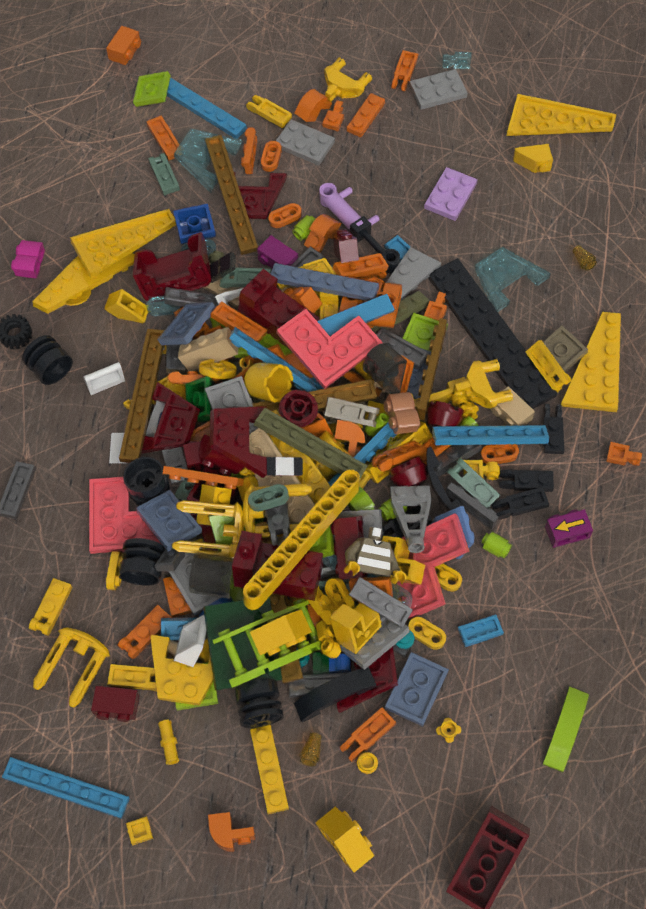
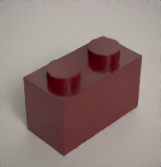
M96 686L91 711L97 719L109 720V717L117 718L121 722L136 720L140 695L137 690Z

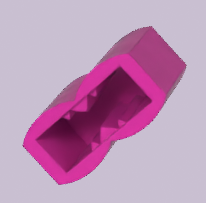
M21 240L20 244L16 247L15 260L13 259L11 263L15 276L38 277L45 253L43 242Z

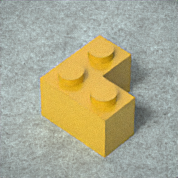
M383 536L382 541L391 544L399 568L407 576L404 583L421 585L425 565L416 560L408 559L410 551L408 550L406 540L398 537Z
M343 603L330 617L337 643L354 654H357L382 627L379 613L362 603H359L354 609Z
M302 609L284 615L250 632L260 656L268 653L269 656L281 651L279 647L286 645L287 648L306 640L305 635L312 633Z
M335 806L315 822L324 838L335 848L342 861L353 873L374 857L370 849L372 846L371 842L365 835H361L360 832L363 831L356 820L352 821L345 810L341 812Z

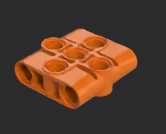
M376 277L364 280L379 283L376 298L387 294L395 309L394 312L366 324L370 329L374 326L394 328L402 295V284L381 282ZM343 296L339 312L367 301Z

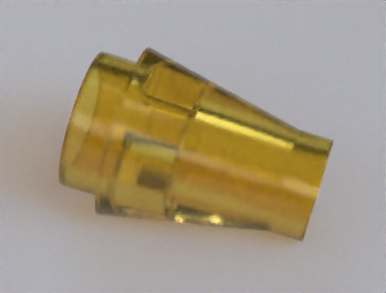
M581 245L573 249V253L582 269L589 271L596 266V257Z
M317 733L309 734V738L299 754L302 764L314 767L320 761L321 735Z

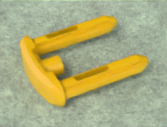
M251 484L245 492L243 502L245 530L250 533L262 534V538L271 537L270 532H266L269 531L268 525H255V518H265V510L254 511L250 508L248 497L252 492L270 486L255 487L254 484ZM307 484L284 485L288 489L289 497L306 496L312 492V487ZM290 524L291 532L298 524Z
M187 500L177 502L176 508L181 512L233 517L234 525L224 524L223 536L233 538L230 545L178 540L172 543V548L177 552L227 556L230 560L234 559L241 531H244L242 506L238 502L235 505ZM204 507L225 509V511L205 510ZM200 547L216 548V549H221V550H220V551H216V550H205V549H200Z
M65 627L58 630L59 636L35 676L33 688L39 690L45 686L70 640L77 641L73 649L77 654L84 656L88 648L95 650L69 697V706L74 708L81 703L106 657H110V653L99 640L88 633Z

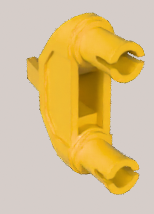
M338 57L332 65L324 69L327 84L325 96L328 97L327 100L330 102L337 96L340 98L358 97L364 92L367 84L372 81V76L370 74L367 75V72H365L358 80H354L339 72L346 65V62Z
M497 359L486 362L473 361L466 379L462 380L461 383L455 384L453 389L456 397L467 395L471 401L488 409L496 407L499 403L513 401V394L510 389L495 393L492 391L485 373L500 370Z

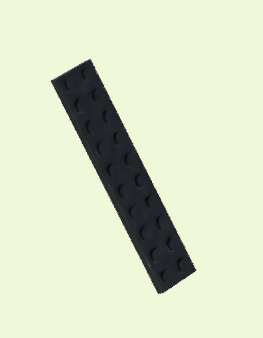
M458 258L439 267L429 275L428 279L438 293L439 291L446 293V304L487 361L498 360L500 370L495 372L506 387L509 386L532 409L557 397L556 390H553L526 354L525 348Z

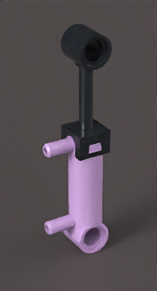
M332 183L322 184L319 189L320 204L331 210L357 238V243L365 239L378 253H381L388 264L386 272L389 274L393 273L400 263L399 252L395 249L385 250L371 236V226L379 221V216L374 215L368 220L365 216L360 217L343 199L353 192L351 187L338 193L335 185Z

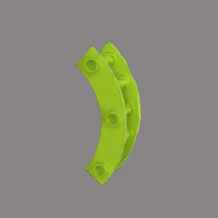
M299 599L293 602L294 606L274 613L273 610L262 614V619L231 632L229 628L218 633L219 637L212 641L214 644L224 642L236 670L234 673L236 677L229 680L232 688L265 674L264 669L266 668L270 672L321 649L322 642L318 640L317 631L306 608L310 604L308 600ZM302 609L312 633H309L311 640H304L298 643V650L292 653L290 649H287L286 645L279 647L281 650L278 654L279 658L271 662L269 658L266 659L264 654L260 656L250 634L254 627L266 622H272L275 618ZM246 631L258 660V667L251 671H247L243 667L231 637Z

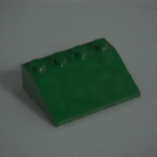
M270 597L256 610L248 609L244 605V600L203 607L215 690L232 688L229 680L236 677L234 674L236 670L224 642L214 644L212 640L218 638V633L230 628L232 632L262 619V614L272 610ZM267 622L254 627V630L267 624ZM246 631L231 637L243 667L247 671L257 668L258 660ZM268 653L264 654L266 659L269 658L270 662L279 658L278 653L271 656ZM279 667L270 672L266 668L264 669L265 674L252 679L282 680L281 668Z

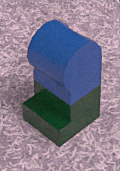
M313 652V674L351 672V658L346 654H340L337 658H329L321 654V652Z

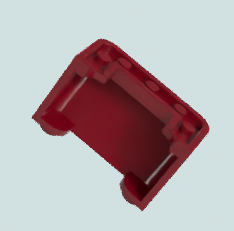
M202 232L193 234L188 238L189 249L158 259L151 250L145 249L135 252L133 277L146 301L156 302L165 299L166 287L193 291L206 287L211 283L209 259Z

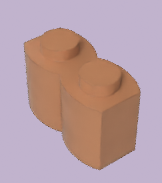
M410 392L388 394L384 401V410L390 417L389 427L393 429L394 434L417 432L420 427V420L415 409L412 394Z

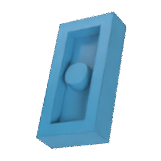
M161 618V636L169 637L170 640H179L183 626L197 618Z

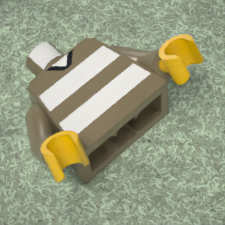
M370 527L368 538H357L345 551L347 565L344 568L345 573L351 570L353 572L352 576H355L358 572L387 577L393 575L391 578L392 584H396L398 579L403 584L407 578L406 574L399 568L391 544L380 541L382 532L380 528Z

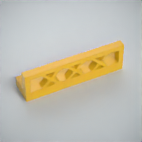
M420 421V427L417 432L397 434L394 438L390 437L387 440V445L382 450L379 449L375 456L383 453L385 450L387 451L412 441L423 445L433 436L426 423ZM372 463L367 465L365 470L371 474V479L377 484L390 474L389 470L380 471Z

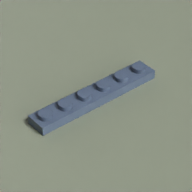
M277 263L274 264L271 275L278 279L277 283L294 287H312L314 291L365 301L376 298L379 290V283Z

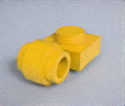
M464 460L482 478L483 474H485L488 480H497L500 475V466L497 462H488L486 466H483V460ZM463 469L464 476L467 473V471Z
M321 620L316 624L318 640L322 642V653L329 658H337L341 653V648L336 641L333 627Z

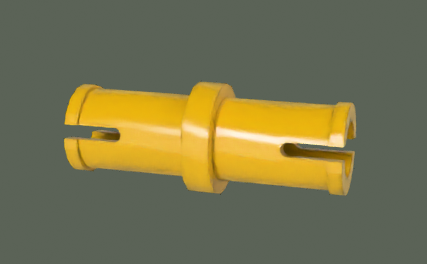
M171 720L160 721L158 723L162 739L160 744L164 749L166 764L173 765L179 762L176 749L177 738L174 737Z

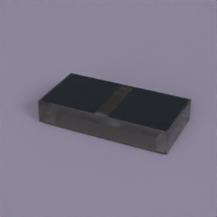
M230 252L210 264L211 283L235 270V253Z

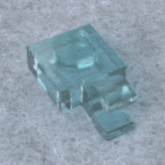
M455 52V55L444 54L442 67L450 68L454 65V69H470L471 52Z

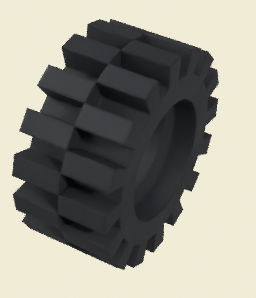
M12 314V317L7 315L6 320L2 318V323H0V341L2 345L4 344L6 348L10 347L13 350L14 346L16 349H20V345L25 347V342L29 343V338L32 339V330L25 317L22 318V315L17 317L16 314ZM13 328L21 329V332L17 335H8V332Z

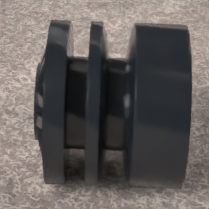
M44 335L33 340L26 347L22 355L23 363L29 370L34 372V375L44 385H51L60 381L68 374L73 364L72 357L50 335Z
M152 457L135 459L128 464L123 474L124 484L132 500L138 506L170 490L167 476L162 474L163 466Z
M133 538L125 540L121 554L124 560L120 562L119 578L135 585L149 586L158 584L162 571H156L155 564L165 551L164 546L149 539Z
M252 680L234 689L236 703L238 706H242L238 710V714L241 717V727H263L274 724L284 718L281 702L276 700L280 696L276 680Z

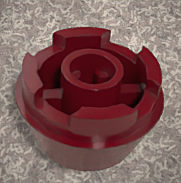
M292 390L281 399L279 413L282 418L298 427H304L312 423L316 418L318 405L315 398L309 392Z
M431 401L430 406L427 408L428 425L432 427L459 426L464 419L462 417L464 410L461 408L454 410L455 408L451 404Z
M420 457L389 470L390 480L396 486H421L420 483L427 479L426 465Z

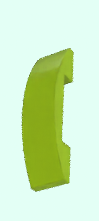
M572 687L568 688L543 765L564 772L583 718L589 694Z

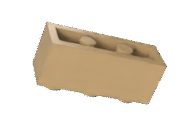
M226 327L208 335H202L186 345L181 344L178 358L188 371H195L199 369L201 361L213 359L215 362H219L238 355L239 347L235 346L231 339H229L231 330L229 327Z

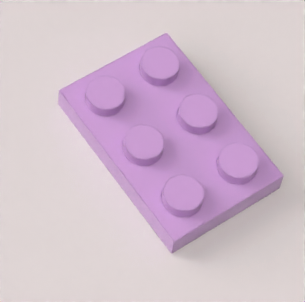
M446 167L427 199L424 209L456 221L477 185L478 179Z

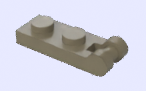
M327 397L323 416L376 427L377 422L375 419L380 409ZM365 411L369 412L368 420L363 419Z

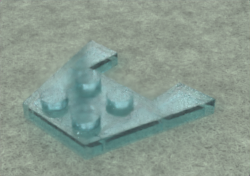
M190 129L175 151L174 157L211 193L218 180L215 174L206 170L211 163V158L205 139L218 136V134ZM222 136L227 152L235 156L242 146L243 140Z
M504 247L475 265L476 273L487 297L497 312L510 303V300L501 292L502 289L523 275H526L536 286L550 278L551 275L548 271Z

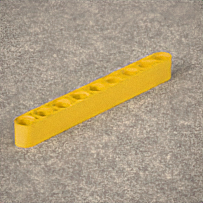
M346 470L341 474L244 586V605L248 609L256 610L264 604L359 491L360 475L357 471Z

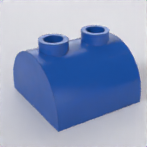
M208 204L173 211L181 244L188 243V238L191 235L202 232L205 239L216 237Z

